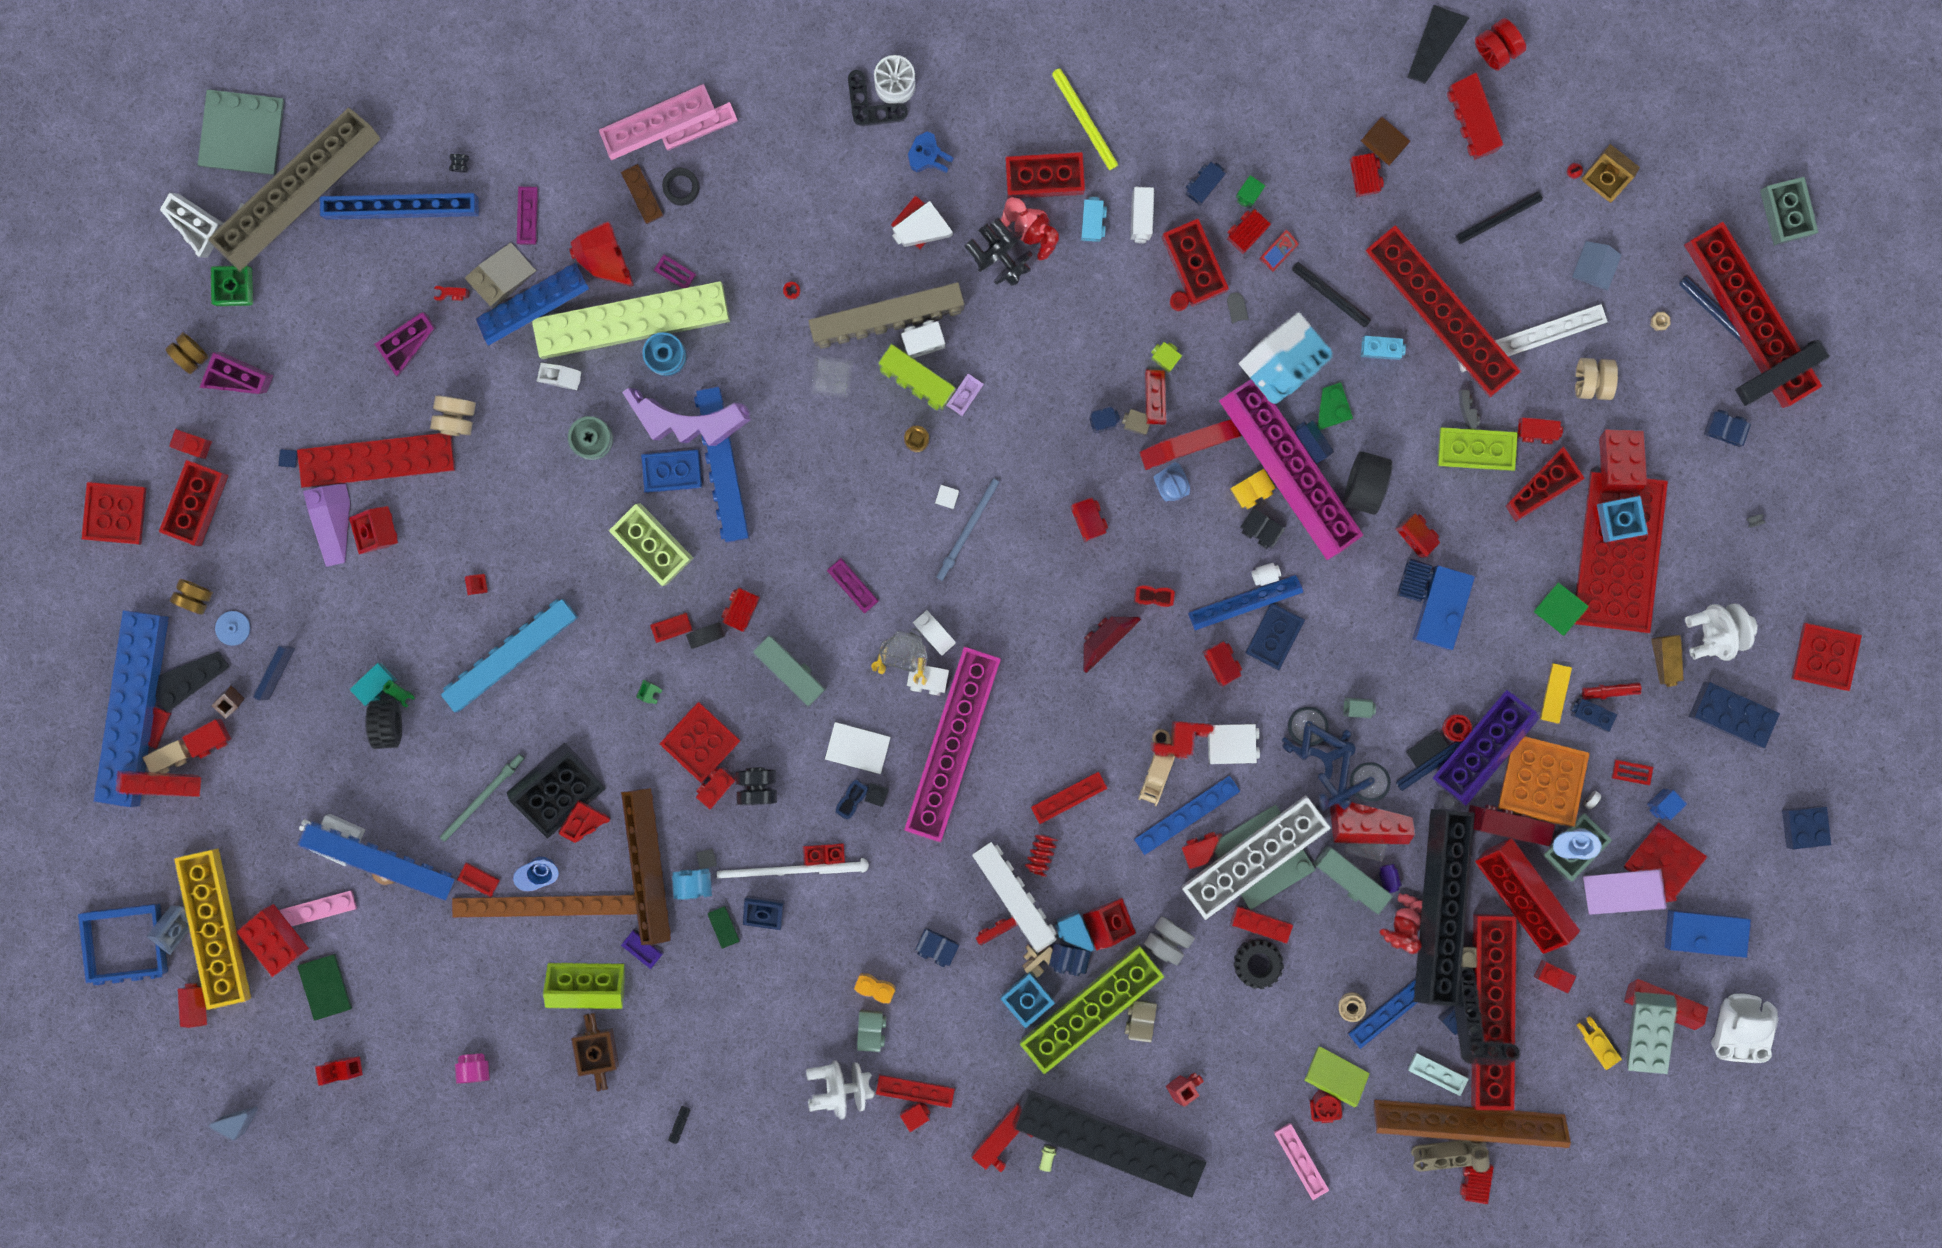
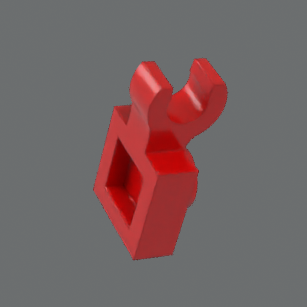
M434 287L435 290L442 291L441 296H434V299L437 301H443L446 297H452L453 301H463V298H469V290L466 288Z

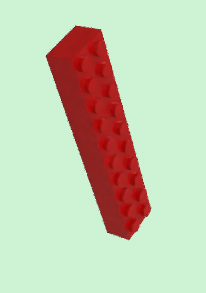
M1724 222L1717 224L1684 244L1718 303L1738 331L1741 341L1761 373L1801 350ZM1810 368L1772 392L1781 407L1785 408L1821 388L1822 384L1813 369Z
M1396 225L1365 250L1368 257L1489 398L1521 372Z
M1473 914V947L1476 948V967H1472L1476 975L1484 1041L1515 1044L1516 916L1512 914ZM1515 1061L1507 1066L1472 1064L1471 1106L1475 1110H1514Z

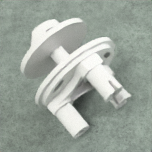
M1736 603L1728 605L1726 609L1719 604H1713L1708 606L1705 611L1685 618L1686 625L1689 628L1703 624L1705 636L1703 641L1705 643L1697 647H1691L1689 650L1690 656L1694 660L1707 655H1716L1725 661L1732 660L1737 655L1738 650L1745 651L1752 647L1754 635L1757 633L1755 618L1749 616L1746 610Z
M832 1061V1064L806 1069L807 1080L825 1078L827 1082V1094L813 1095V1099H808L810 1112L827 1109V1111L834 1110L835 1115L839 1119H844L845 1094L854 1093L859 1111H864L865 1099H871L874 1096V1092L869 1087V1079L872 1075L869 1072L861 1073L857 1062L852 1064L853 1083L843 1084L841 1070L837 1061Z

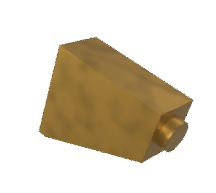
M1669 635L1651 639L1660 684H1666V687L1677 686L1679 681H1684L1681 636Z

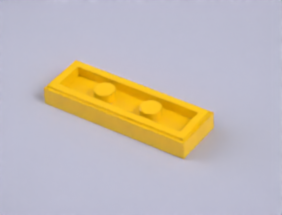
M1552 663L1540 720L1560 724L1572 670L1571 667Z

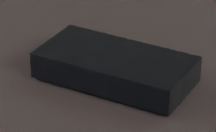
M1436 730L1405 752L1417 768L1447 748L1448 744L1439 731Z

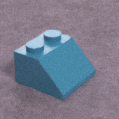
M1078 910L1057 919L1058 924L1055 927L1060 938L1064 937L1065 941L1089 951L1094 950Z

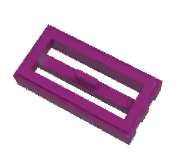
M664 254L654 269L656 273L682 289L688 288L696 277L695 273ZM666 260L672 265L679 268L680 270L684 271L685 273L690 275L689 279L683 276L682 274L678 273L674 269L670 268L663 262ZM660 267L684 280L686 284L684 285L660 270Z

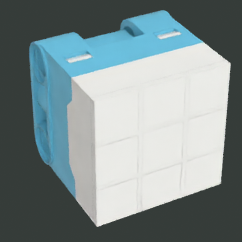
M1297 313L1263 340L1238 364L1262 391L1268 401L1277 404L1319 371L1332 358V351L1304 317Z

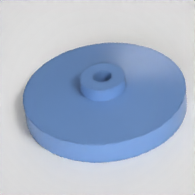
M229 611L222 614L215 625L218 639L224 644L231 646L239 645L246 641L251 630L247 617L237 611Z

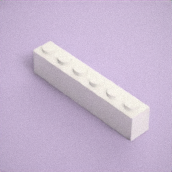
M990 842L972 856L1038 953L1056 941L1054 936L1057 933L1051 924L1047 926L1044 922L1046 916L1040 908L1036 910L1033 903L1036 901L1030 892L1026 894L1022 889L1025 885L1020 877L1015 878L1012 874L1014 868L1008 860L1004 862L1001 855L1004 853L998 844L994 846Z

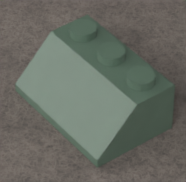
M1585 813L1576 820L1575 827H1570L1566 831L1572 832L1579 828L1587 829L1600 840V852L1612 841ZM1553 845L1544 853L1550 864L1566 880L1571 882L1596 858V856L1590 859L1563 858L1555 853Z

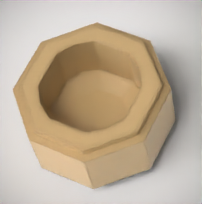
M1665 312L1655 313L1650 319L1651 327L1656 331L1666 330L1670 325V316Z

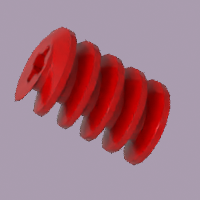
M1042 834L1035 835L1034 837L1039 841L1032 842L1036 849H1030V852L1034 856L1027 857L1031 864H1025V866L1029 869V872L1047 877L1043 870H1049V867L1045 863L1052 862L1047 856L1054 855L1050 848H1056L1057 845L1052 841L1059 840Z

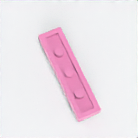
M730 102L715 108L716 115L662 138L667 151L738 122Z
M351 890L280 909L279 911L291 926L355 910L357 906L353 891Z
M1291 1123L1274 1131L1275 1136L1312 1200L1328 1192V1187Z

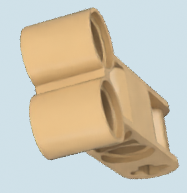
M1157 729L1153 732V742L1158 743L1156 735L1163 732L1166 735V740L1163 743L1170 744V734L1166 730ZM1154 753L1148 770L1149 773L1146 775L1138 800L1143 799L1157 806L1175 759L1174 754L1168 753V757L1156 756Z

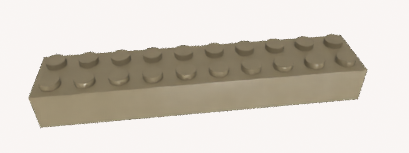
M348 107L218 228L208 240L228 261L241 271L381 138L365 120Z

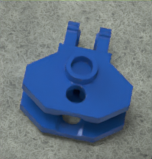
M927 131L916 136L908 153L911 170L918 173L927 168L933 169L934 167L947 173L948 168L936 161L938 157L948 162H952L954 158L937 147L935 135Z

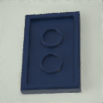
M1274 603L1270 604L1245 654L1279 671L1305 619Z
M278 646L253 698L259 701L270 700L295 648L291 646Z

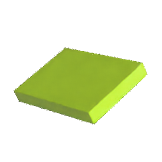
M1319 1046L1315 1051L1304 1080L1355 1108L1358 1106L1370 1073Z

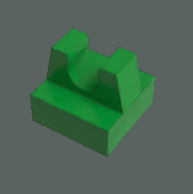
M643 680L636 698L648 704H656L658 700L654 699L653 695L655 692L661 693L662 689L651 682Z

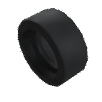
M681 167L674 168L667 172L663 178V193L673 204L679 206L689 205L697 198L700 189L699 181L690 170ZM676 176H686L692 182V191L686 197H675L670 191V182Z
M718 622L690 632L686 636L691 649L721 639L725 637L721 623Z

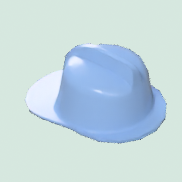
M1579 828L1559 835L1554 841L1553 848L1555 853L1563 858L1590 859L1600 852L1601 842L1597 836L1587 829Z

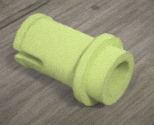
M1045 1145L1042 1149L1043 1155L1039 1166L1040 1170L1051 1171L1053 1158L1057 1154L1055 1147Z

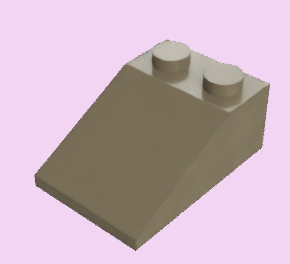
M509 243L478 265L465 279L488 305L494 309L529 279L536 270L515 246Z

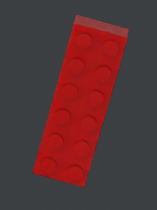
M1512 838L1488 848L1475 860V863L1543 954L1570 944L1580 933L1574 921Z

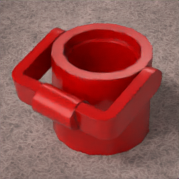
M1319 1090L1313 1096V1100H1309L1311 1119L1314 1122L1332 1123L1333 1120H1340L1342 1118L1340 1099L1323 1090ZM1314 1109L1319 1117L1314 1118Z

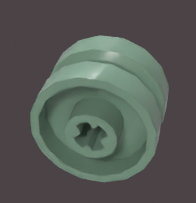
M586 416L579 418L572 424L568 431V442L575 454L587 460H597L603 458L611 450L613 434L605 422L596 417ZM591 435L594 436V437H592V440H593L592 442H590V441L588 440V438H589Z

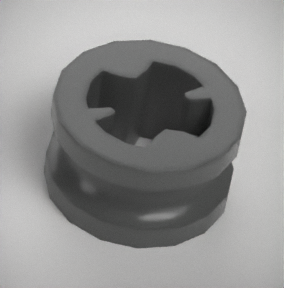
M1759 514L1746 518V521L1750 523L1748 527L1751 528L1766 523L1762 519L1764 515Z

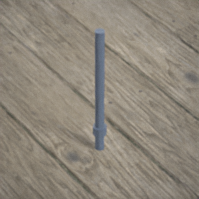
M993 478L950 554L943 560V566L936 576L937 579L943 581L949 569L953 568L954 560L1000 482Z

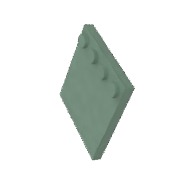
M207 90L198 166L275 175L284 99Z
M1276 804L1222 836L1215 851L1217 857H1222L1278 816L1281 812ZM1302 849L1244 891L1241 896L1251 910L1314 872L1315 868Z

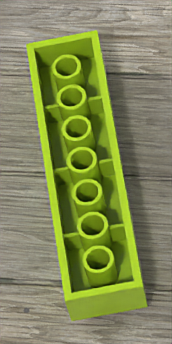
M1138 944L1019 1041L1020 1045L1043 1074H1045L1164 978V975Z

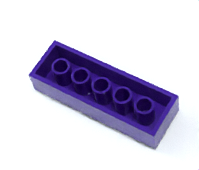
M1506 690L1434 775L1433 780L1466 807L1540 719L1538 713Z

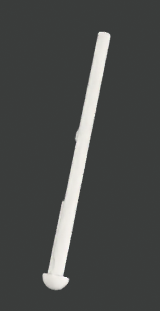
M861 858V862L717 871V878L764 875L783 876L784 874L810 872L827 874L861 871L863 873L867 871L869 864L866 859Z

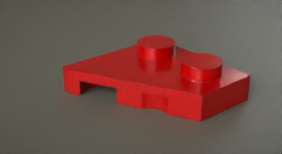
M578 800L558 831V834L576 843L583 839L585 835L596 831L597 827L604 823L607 824L611 819L609 816Z

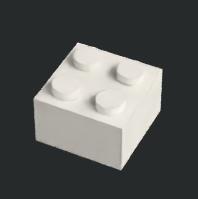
M933 320L924 322L923 326L915 328V326L904 329V333H901L907 355L912 359L945 348V341L939 323H934Z

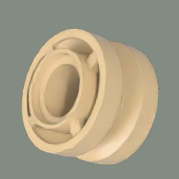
M1349 992L1341 997L1339 1013L1343 1019L1349 1022H1356L1364 1017L1366 1005L1361 995ZM1355 1003L1358 1008L1355 1011H1349L1347 1005Z

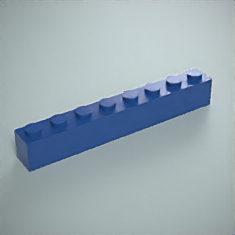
M475 193L320 197V216L326 220L479 216V197Z
M720 387L696 391L697 396H694L695 406L700 408L701 414L698 416L710 415L724 409ZM701 434L703 445H707L708 453H705L706 462L711 465L712 470L709 472V479L715 486V490L712 491L714 502L718 501L719 509H716L718 521L721 520L723 527L719 528L721 539H725L726 543L750 539L730 436L716 446H709Z
M313 821L311 825L306 823L298 846L446 901L455 880L451 877L452 873L440 870V873L432 870L433 866L425 863H422L421 866L414 864L415 860L407 856L401 859L396 857L397 853L386 849L385 852L377 850L379 846L367 842V845L359 843V838L351 835L348 838L340 836L342 832L330 828V831L322 829L323 825Z

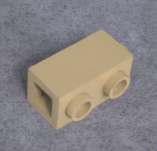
M177 740L144 756L143 759L149 772L167 773L170 771L169 767L174 765L176 767L182 766L187 763L186 759L191 756L184 741Z

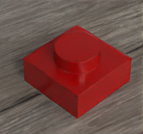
M485 574L465 576L468 595L488 593Z

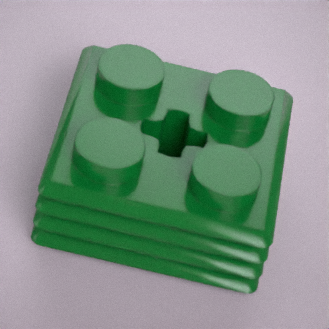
M212 266L211 304L215 306L253 305L252 268L245 266L239 271L235 266ZM232 282L235 284L233 290L228 288L229 285H232Z

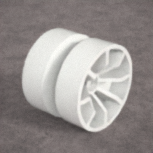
M898 55L887 56L877 64L874 79L876 92L880 99L888 104H903L907 102L915 91V72L912 64L906 58Z

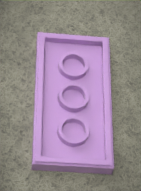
M1661 869L1583 877L1589 915L1667 908Z

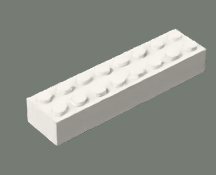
M1305 795L1182 885V889L1206 920L1320 837L1330 827Z

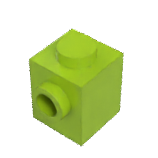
M1163 342L1162 345L1157 344L1152 350L1153 357L1151 359L1167 372H1170L1182 355L1177 352L1178 348L1172 343L1168 342L1166 344Z

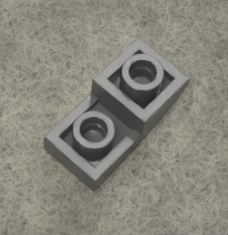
M1470 390L1459 391V404L1463 419L1468 429H1477V426L1480 424V415L1477 414V409H1469V406H1472L1473 397L1470 395Z

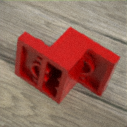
M1172 721L1170 744L1151 742V751L1155 752L1156 756L1168 757V753H1171L1176 758H1187V755H1192L1194 732L1197 736L1209 737V733L1214 734V725Z

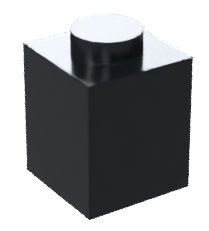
M871 782L865 802L883 807L889 787Z

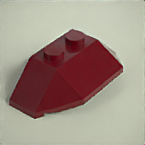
M1105 617L1098 623L1100 628L1095 633L1091 630L1084 637L1086 641L1083 643V671L1087 674L1141 619L1139 617H1110L1109 619Z

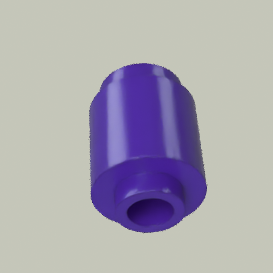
M1394 864L1379 867V876L1383 889L1387 890L1388 893L1399 891L1402 883L1398 868H1395Z

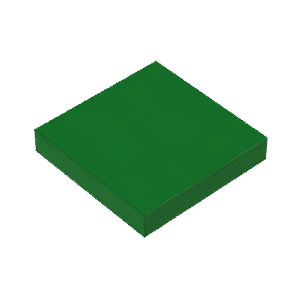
M1558 582L1535 609L1534 613L1565 636L1589 606Z

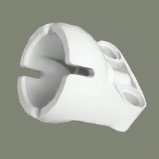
M1733 994L1726 998L1721 1004L1715 1036L1711 1040V1045L1717 1057L1722 1060L1763 1063L1768 1061L1772 1056L1771 1047L1778 1023L1777 1009L1773 1004L1768 1001L1764 1002L1761 1012L1762 999L1760 997L1749 994Z

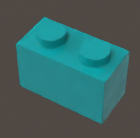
M377 663L349 690L364 706H368L370 701L381 700L379 696L384 692L383 685L388 680L395 682L397 679L382 663Z

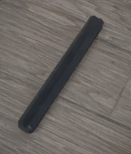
M1537 191L1457 234L1456 239L1458 243L1462 244L1543 200L1541 193Z
M1300 262L1293 266L1292 271L1361 326H1368L1371 318Z

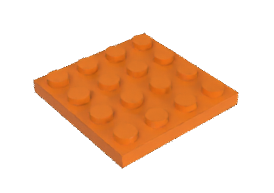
M1524 737L1508 756L1498 809H1507L1517 814L1568 827H1575L1590 753Z

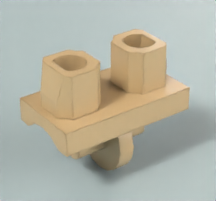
M1029 945L1025 947L1028 952L1023 957L1028 961L1022 966L1027 973L1030 972L1038 978L1044 972L1039 963L1045 960L1049 964L1053 950L1050 945L1036 953L1034 947L1031 948Z

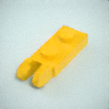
M1589 1016L1586 1020L1594 1031L1588 1034L1581 1023H1578L1576 1026L1603 1068L1608 1070L1622 1059L1601 1028Z

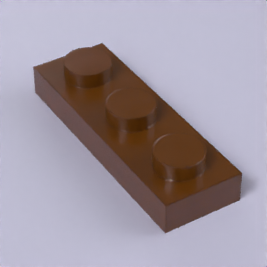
M634 165L622 171L621 174L646 225L663 217L639 165Z

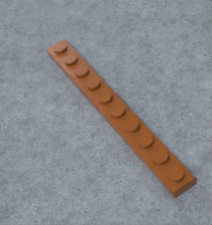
M635 895L452 898V918L637 914Z

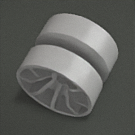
M1161 916L1155 928L1162 933L1164 938L1150 933L1144 944L1157 957L1178 966L1184 957V953L1177 946L1180 945L1189 949L1195 937L1181 927L1178 928L1173 925L1172 921Z

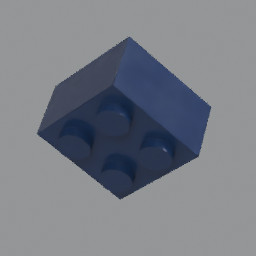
M1812 806L1782 810L1786 848L1794 850L1831 845L1827 807Z

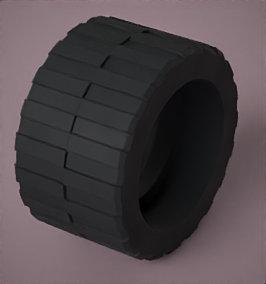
M1360 451L1356 456L1348 478L1344 495V506L1373 515L1377 514L1389 485L1392 460Z

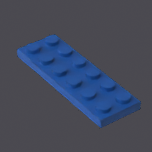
M574 263L565 267L560 272L549 276L544 281L533 285L521 294L515 295L512 299L499 304L487 313H483L480 317L476 318L485 342L489 346L587 291L589 287L578 265Z

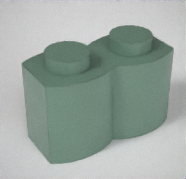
M1348 697L1344 699V716L1372 718V715L1376 713V703H1373L1372 699Z
M859 1011L857 1051L880 1052V1047H884L885 1035H881V1030L886 1027V1016H882L883 1011Z

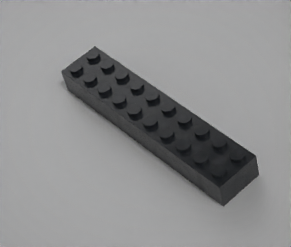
M1430 809L1419 933L1421 949L1417 955L1413 1002L1428 1005L1458 1006L1475 813Z
M1027 1088L1012 1123L1015 1130L1190 1198H1193L1207 1163L1201 1156Z

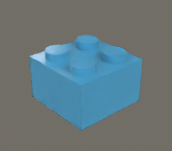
M1640 496L1597 504L1604 542L1648 534Z
M1030 972L1026 973L1000 995L1001 1001L1025 1028L1055 1004L1053 998Z

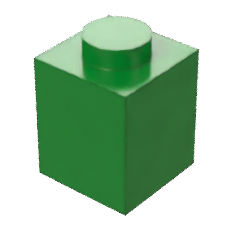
M1250 175L1235 196L1238 199L1237 202L1245 208L1247 206L1251 208L1265 188V185Z

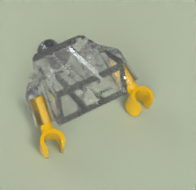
M912 628L909 633L897 631L892 637L883 641L876 657L878 660L871 665L872 670L876 672L879 666L878 673L884 674L886 671L885 665L913 673L918 670V673L913 677V681L918 684V679L922 677V685H925L927 678L923 675V672L926 671L927 654L926 647L923 645L922 638L920 637L921 632L916 628Z

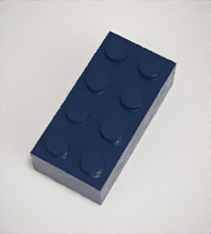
M1703 682L1688 717L1753 746L1765 748L1780 713L1711 682Z

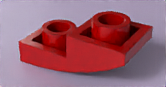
M844 844L803 846L804 865L845 863Z

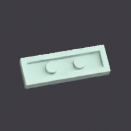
M1416 1052L1407 1069L1461 1096L1468 1081L1467 1077Z

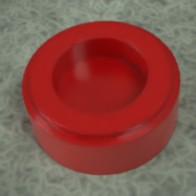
M1175 292L1170 297L1169 303L1173 310L1183 311L1187 308L1189 299L1185 293Z

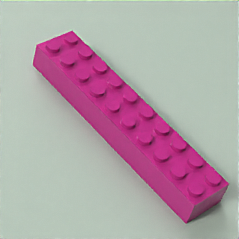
M1252 379L1219 400L1326 560L1337 555L1363 536V533L1277 406L1268 401Z
M964 647L904 831L941 842L1001 660L1000 658Z

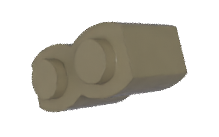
M1136 1000L1128 1006L1127 1015H1131L1130 1023L1125 1025V1034H1128V1039L1151 1043L1157 1008L1156 1003Z

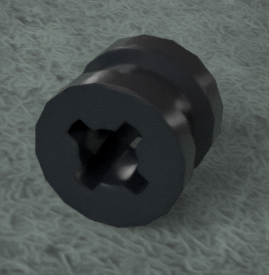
M450 154L451 165L449 166V171L467 173L469 156Z

